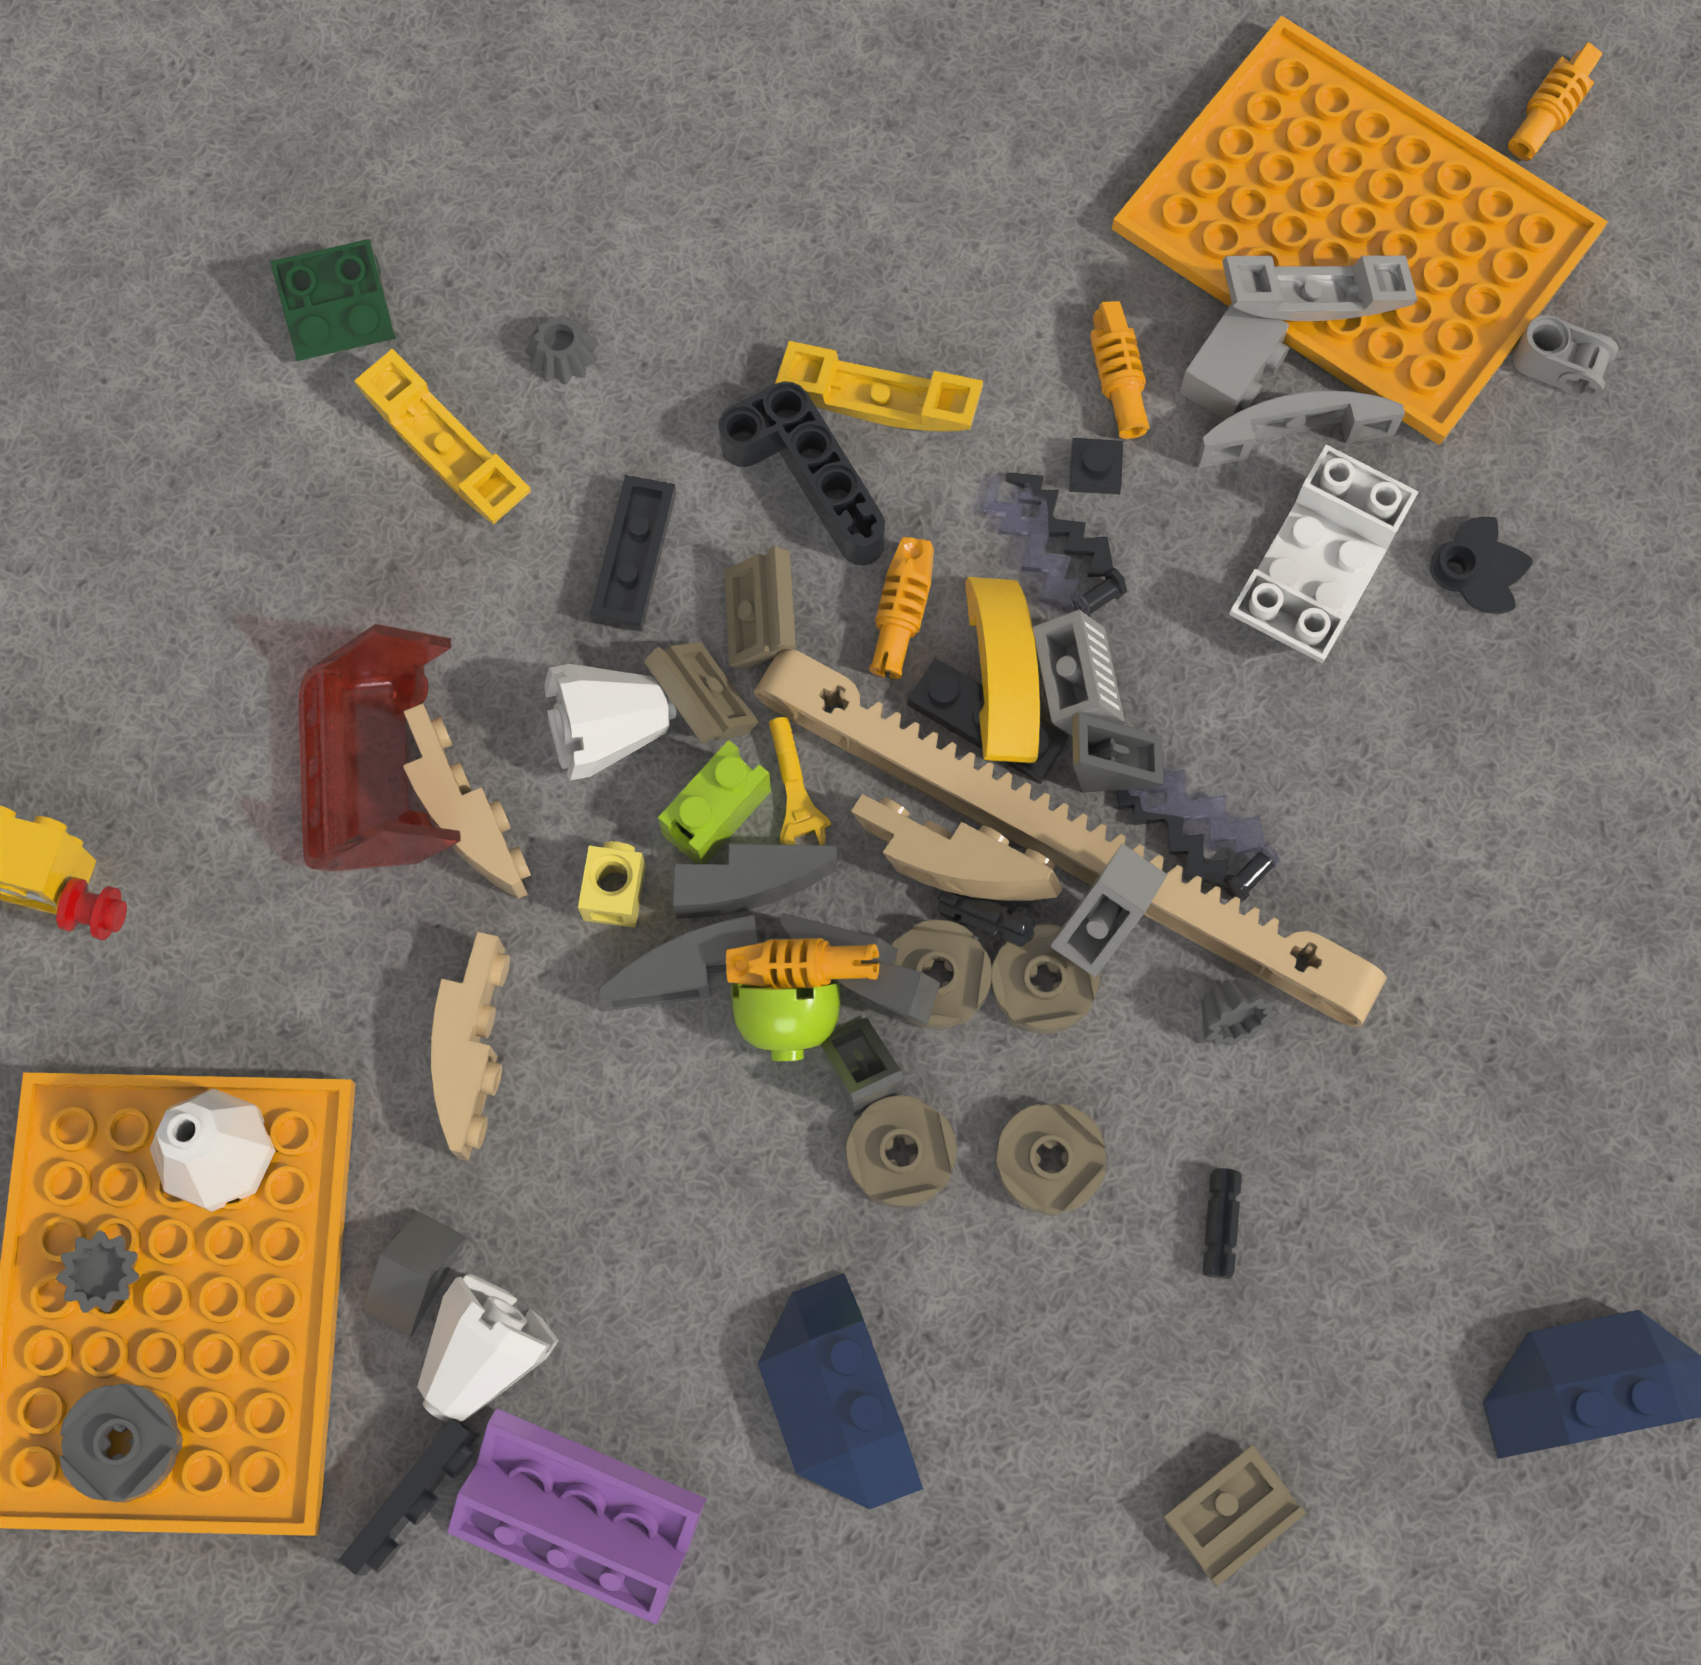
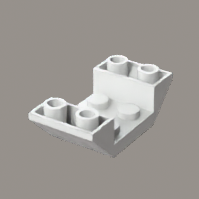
M1325 445L1302 485L1296 503L1258 569H1254L1229 615L1323 664L1383 559L1418 491Z

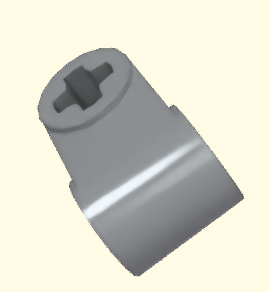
M1542 315L1531 321L1512 351V361L1517 370L1526 376L1561 388L1570 395L1591 400L1602 395L1605 387L1603 380L1608 363L1615 360L1619 348L1616 342L1604 334L1590 332L1565 322L1556 316ZM1535 343L1543 345L1548 351L1541 350Z

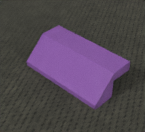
M497 1408L487 1424L477 1463L458 1492L447 1533L657 1625L693 1540L707 1498Z

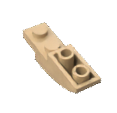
M423 703L403 711L422 755V758L403 765V768L437 829L473 869L495 886L517 899L527 896L528 893L522 879L531 876V873L519 846L509 850L502 833L510 830L511 826L500 801L496 800L489 803L482 787L472 791L460 762L450 765L444 749L453 744L441 716L431 720Z
M864 794L861 795L851 810L865 831L889 843L883 853L894 869L920 883L955 894L1000 901H1031L1056 898L1063 889L1053 871L1055 867L1053 862L1032 849H1027L1022 854L1009 847L1008 839L988 826L982 825L978 831L961 822L952 835L948 830L933 821L926 820L924 825H921L909 819L910 813L889 798L883 797L879 803Z
M481 932L476 934L463 983L441 979L434 1009L431 1035V1073L440 1124L450 1151L458 1159L469 1161L472 1148L480 1149L483 1144L488 1117L481 1114L487 1094L492 1096L496 1094L501 1080L502 1064L496 1063V1053L490 1045L479 1043L481 1037L488 1038L491 1034L496 1014V1008L490 1006L495 985L500 987L504 985L510 965V956L504 954L505 948L499 937Z

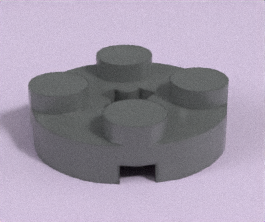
M107 1385L88 1392L70 1409L61 1428L60 1436H63L61 1445L63 1456L59 1455L64 1475L80 1493L91 1499L126 1503L151 1493L167 1478L175 1464L176 1456L182 1448L183 1438L177 1426L173 1410L160 1395L150 1389L136 1385ZM113 1429L121 1433L128 1429L133 1435L130 1440L132 1448L127 1455L118 1453L113 1458L108 1455L107 1451L110 1449L112 1442L107 1436Z

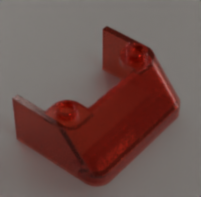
M374 624L315 664L305 673L299 690L303 855L305 863L310 869L333 872L418 864L461 841L460 831L433 827L426 813L414 810L408 811L407 774L403 768V765L406 764L405 714L403 711L418 706L426 700L429 684L424 674V665L451 649V638Z

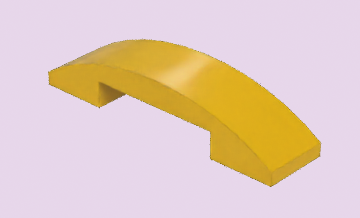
M788 341L775 382L776 384L786 381L800 385L807 392L816 407L886 426L923 431L970 430L983 388V380L939 371H933L932 378L927 379L839 361L837 350Z
M393 349L388 351L354 380L359 390L404 442L454 492L493 525L531 492V488L496 453L492 455L429 392L427 383Z
M967 577L965 587L969 625L976 626L985 702L979 713L984 760L1035 763L1038 758L1040 728L1039 676L1032 621L1024 593L1017 580Z

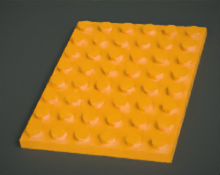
M1281 15L1113 219L1112 230L1227 306L1231 305L1232 300L1222 263L1226 256H1272L1274 266H1353L1361 256H1406L1418 299L1413 305L1384 313L1328 321L1282 320L1289 324L1283 343L1357 392L1386 398L1403 404L1405 414L1402 421L1440 446L1515 348L1531 321L1541 314L1601 235L1608 221Z
M23 1072L0 1261V1529L319 1536L356 1085L352 1079ZM214 1088L254 1104L261 1110L265 1121L264 1126L267 1134L271 1137L275 1153L255 1194L241 1200L239 1198L225 1203L227 1206L211 1212L164 1191L150 1152V1146L163 1116L170 1106ZM100 1230L106 1233L109 1240L123 1236L126 1241L127 1251H134L138 1254L134 1270L139 1274L140 1278L135 1283L129 1285V1299L126 1301L118 1300L109 1312H104L97 1306L87 1313L81 1311L79 1301L68 1302L64 1300L67 1286L58 1282L56 1278L66 1268L61 1260V1255L75 1251L77 1237H83L91 1241ZM107 1385H136L150 1389L160 1395L173 1410L177 1426L183 1438L182 1448L177 1454L175 1464L167 1478L151 1493L126 1503L91 1499L80 1493L64 1475L59 1455L63 1456L61 1448L63 1436H60L66 1415L73 1405L85 1394ZM115 1429L110 1431L107 1437L111 1440L112 1445L107 1451L108 1455L111 1458L118 1453L127 1455L132 1448L130 1440L133 1437L129 1429L123 1433Z

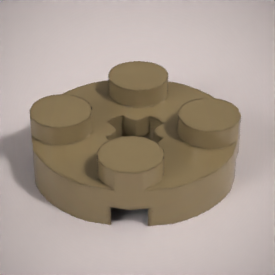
M927 920L914 925L913 929L905 932L891 944L898 949L894 965L922 972L923 970H931L934 962L939 961L944 963L945 972L953 974L951 982H943L941 988L938 989L928 1025L904 1017L910 1023L927 1029H949L969 1022L984 1004L992 980L991 961L986 950H983L980 942L974 938V934L966 927L948 920Z
M1035 924L1033 930L1035 934L1030 942H1027L1023 947L1007 942L1000 948L993 962L991 980L993 998L999 1010L1016 1028L1026 1029L1038 1034H1053L1067 1030L1089 1013L1098 992L1100 972L1094 977L1050 947L1062 929L1058 925ZM1047 966L1049 974L1059 975L1060 982L1052 985L1051 992H1042L1040 986H1033L1031 984L1030 978L1037 975V967Z
M905 1095L886 1097L869 1105L862 1113V1116L854 1123L846 1144L847 1166L854 1183L872 1202L897 1209L913 1208L932 1200L947 1186L957 1156L956 1139L948 1120L939 1111L937 1112L931 1106L924 1104L922 1100ZM903 1138L906 1146H916L917 1154L909 1157V1165L900 1167L896 1160L887 1159L885 1151L893 1149V1139Z
M1059 1103L1058 1105L1045 1104L1039 1106L1040 1104L1029 1106L1013 1116L1000 1135L995 1159L1000 1183L1006 1193L1023 1208L1052 1217L1074 1211L1087 1203L1102 1183L1106 1168L1105 1144L1102 1133L1097 1125L1079 1109L1071 1105ZM1057 1145L1064 1151L1060 1161L1065 1168L1060 1172L1052 1168L1045 1172L1038 1166L1041 1157L1036 1151L1041 1146L1047 1150H1052Z

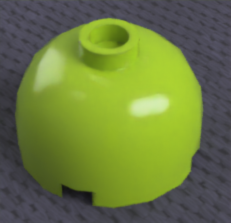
M837 980L821 987L794 989L758 988V986L730 984L731 1008L738 1031L755 1048L770 1050L771 1060L797 1061L804 1059V1049L822 1044L832 1034L839 1020L841 1002L840 982Z

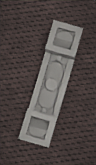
M1226 256L1222 261L1233 307L1265 318L1289 321L1349 319L1411 306L1418 300L1406 256H1361L1353 266H1274L1272 256Z
M1312 391L1270 399L1230 416L1202 438L1196 458L1198 468L1248 460L1255 439L1341 425L1346 443L1392 436L1396 434L1405 414L1403 404L1370 394L1350 391Z

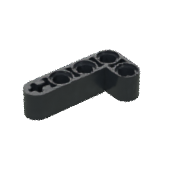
M786 381L776 383L723 412L719 419V435L722 453L729 463L739 467H748L779 452L845 559L855 565H868L881 557L885 544L884 517L811 398L800 385ZM784 409H792L798 412L790 418H782L776 415V413ZM742 431L754 435L745 441H737L732 438L733 435ZM807 449H817L823 453L817 458H806L801 455ZM832 489H842L848 495L841 499H831L825 493ZM856 516V526L860 533L853 534V518Z

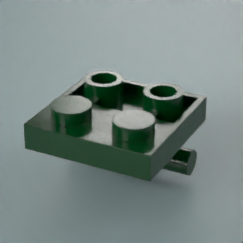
M370 239L270 261L297 361L396 339L380 278V266L377 256L374 255Z

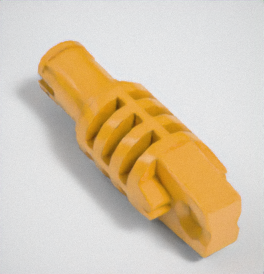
M1587 42L1581 50L1574 54L1570 61L1563 56L1560 57L1529 100L1526 109L1527 117L1508 143L1509 151L1518 159L1524 161L1531 160L1550 133L1560 130L1565 126L1595 83L1588 76L1602 56V52L1591 43Z
M1119 301L1102 302L1099 305V309L1093 315L1094 330L1090 333L1092 351L1095 356L1094 360L1098 368V377L1101 381L1100 386L1102 393L1107 399L1112 401L1119 437L1122 439H1134L1146 434L1150 428L1141 395L1146 384L1143 365L1139 359L1140 353L1136 346L1137 340L1133 328H1128L1121 303Z
M902 537L886 573L885 584L883 585L875 617L876 627L880 632L873 660L869 666V671L876 676L886 678L888 671L890 672V679L896 680L902 677V667L910 638L915 637L920 631L931 587L934 548L931 541Z
M822 938L769 939L763 943L727 949V981L729 983L765 988L794 989L821 987L828 985L831 979L876 980L879 975V963H861V960L879 958V951L876 944L830 946L829 942L824 941Z

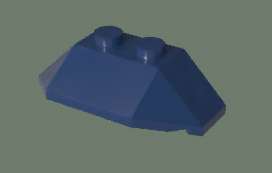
M845 1273L792 1292L757 1364L796 1474L869 1510L922 1490L923 1487L902 1423L866 1324Z
M1640 1310L1528 1332L1504 1367L1495 1385L1483 1400L1497 1459L1701 1417V1355Z

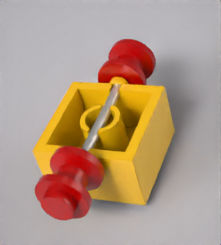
M0 805V900L56 915L58 928L64 931L71 932L81 923L90 926L91 936L95 939L106 940L112 932L117 933L124 924L127 914V903L122 901L121 891L115 887L106 886L100 894L89 892L88 883L97 860L82 847L84 842L77 837L69 835L66 832L67 825L44 816H35L33 822L15 818L16 812Z

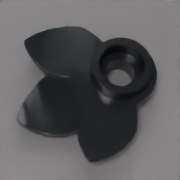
M1478 517L1464 522L1459 527L1454 540L1441 545L1435 551L1430 561L1431 575L1442 588L1460 592L1472 608L1491 614L1507 613L1516 607L1514 596L1508 587L1525 575L1532 565L1533 559L1517 548L1497 542L1499 531L1498 522L1495 517ZM1447 563H1459L1463 567L1464 573L1456 574L1447 567Z

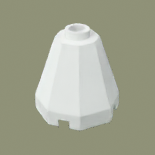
M574 664L549 667L544 684L546 698L556 696L557 701L554 709L547 710L548 722L559 763L562 769L568 768L566 775L570 781L591 777L664 735L669 728V720L676 717L675 705L655 677Z
M214 1088L170 1106L166 1110L150 1146V1152L164 1191L211 1212L227 1206L225 1203L239 1198L241 1200L255 1194L275 1153L271 1137L267 1134L264 1126L265 1121L261 1110L254 1104Z
M472 1274L465 1275L463 1279L462 1277H457L443 1296L417 1386L425 1399L422 1404L431 1415L441 1421L449 1423L452 1418L464 1421L545 1361L559 1340L543 1318L529 1308L524 1317L521 1312L512 1305L518 1299L505 1289Z

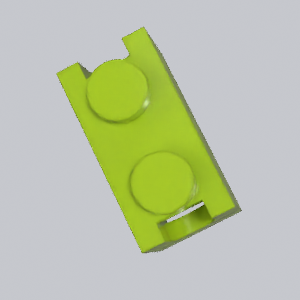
M728 740L660 814L658 821L662 836L696 864H706L771 792L769 772L761 765H758L754 770L751 769L741 759L739 748ZM685 828L694 837L689 839L681 830Z

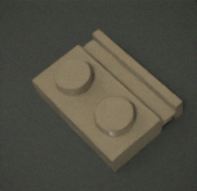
M773 546L769 548V553L766 555L757 554L724 570L729 666L747 670L774 658L783 649H795L790 551Z
M702 642L673 645L666 651L658 647L644 660L646 666L701 743H707L711 738L718 741L745 736L759 723Z
M1250 1445L1163 1515L1162 1519L1195 1562L1204 1570L1212 1584L1219 1586L1303 1517L1306 1512L1289 1493L1290 1491L1257 1449Z

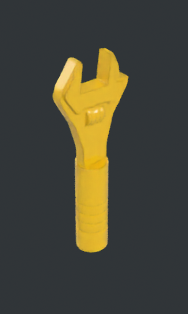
M778 717L772 719L768 723L787 796L786 816L780 834L781 845H796L794 838L815 832L819 845H825V829L832 824L829 818L813 805L804 788V779L789 718Z

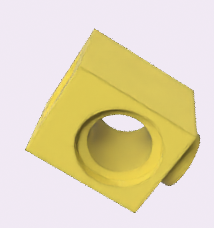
M613 841L605 842L603 847H588L578 909L583 921L636 928L646 865L642 853L635 852V847ZM610 873H621L627 877L625 885L620 890L614 892L602 890L600 883Z

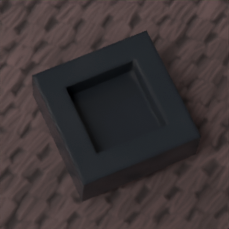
M1072 438L1069 492L1120 495L1123 441Z

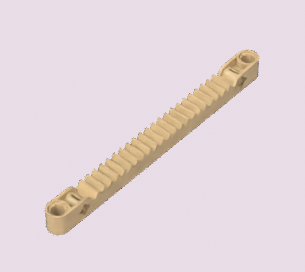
M795 649L779 651L753 691L755 697L767 708L784 717H788L794 723L976 823L996 830L1009 841L1025 850L1032 849L1053 862L1056 867L1089 885L1093 884L1120 845H1125L1126 836L1122 834L1111 842L1106 841L1107 826L1104 824H1100L1091 832L1086 830L1088 816L1084 813L1072 822L1068 820L1069 805L1065 803L1054 811L1049 810L1050 795L1044 793L1035 801L1029 799L1031 785L1027 782L1016 791L1011 789L1012 774L1008 772L996 781L992 778L994 764L989 762L979 770L974 769V753L970 752L962 759H956L957 744L951 742L942 750L938 749L937 733L932 732L923 740L919 739L920 724L917 722L912 723L904 730L901 729L900 713L895 712L886 720L883 719L882 703L877 702L866 710L860 706L859 691L850 679ZM837 702L843 704V709L835 708L832 713L825 712V705L833 707ZM1139 844L1132 850L1141 857L1144 856V846ZM1158 855L1150 863L1162 870L1164 857ZM1179 865L1166 873L1168 874L1144 915L1338 1022L1351 1027H1362L1386 982L1387 977L1378 967L1325 937L1310 931L1295 932L1286 938L1278 935V919L1273 918L1264 926L1258 924L1260 909L1254 907L1245 915L1240 914V898L1236 896L1223 905L1220 903L1221 888L1215 886L1208 893H1201L1202 878L1196 876L1187 884L1181 882L1183 867ZM1299 955L1309 959L1304 972L1294 968Z

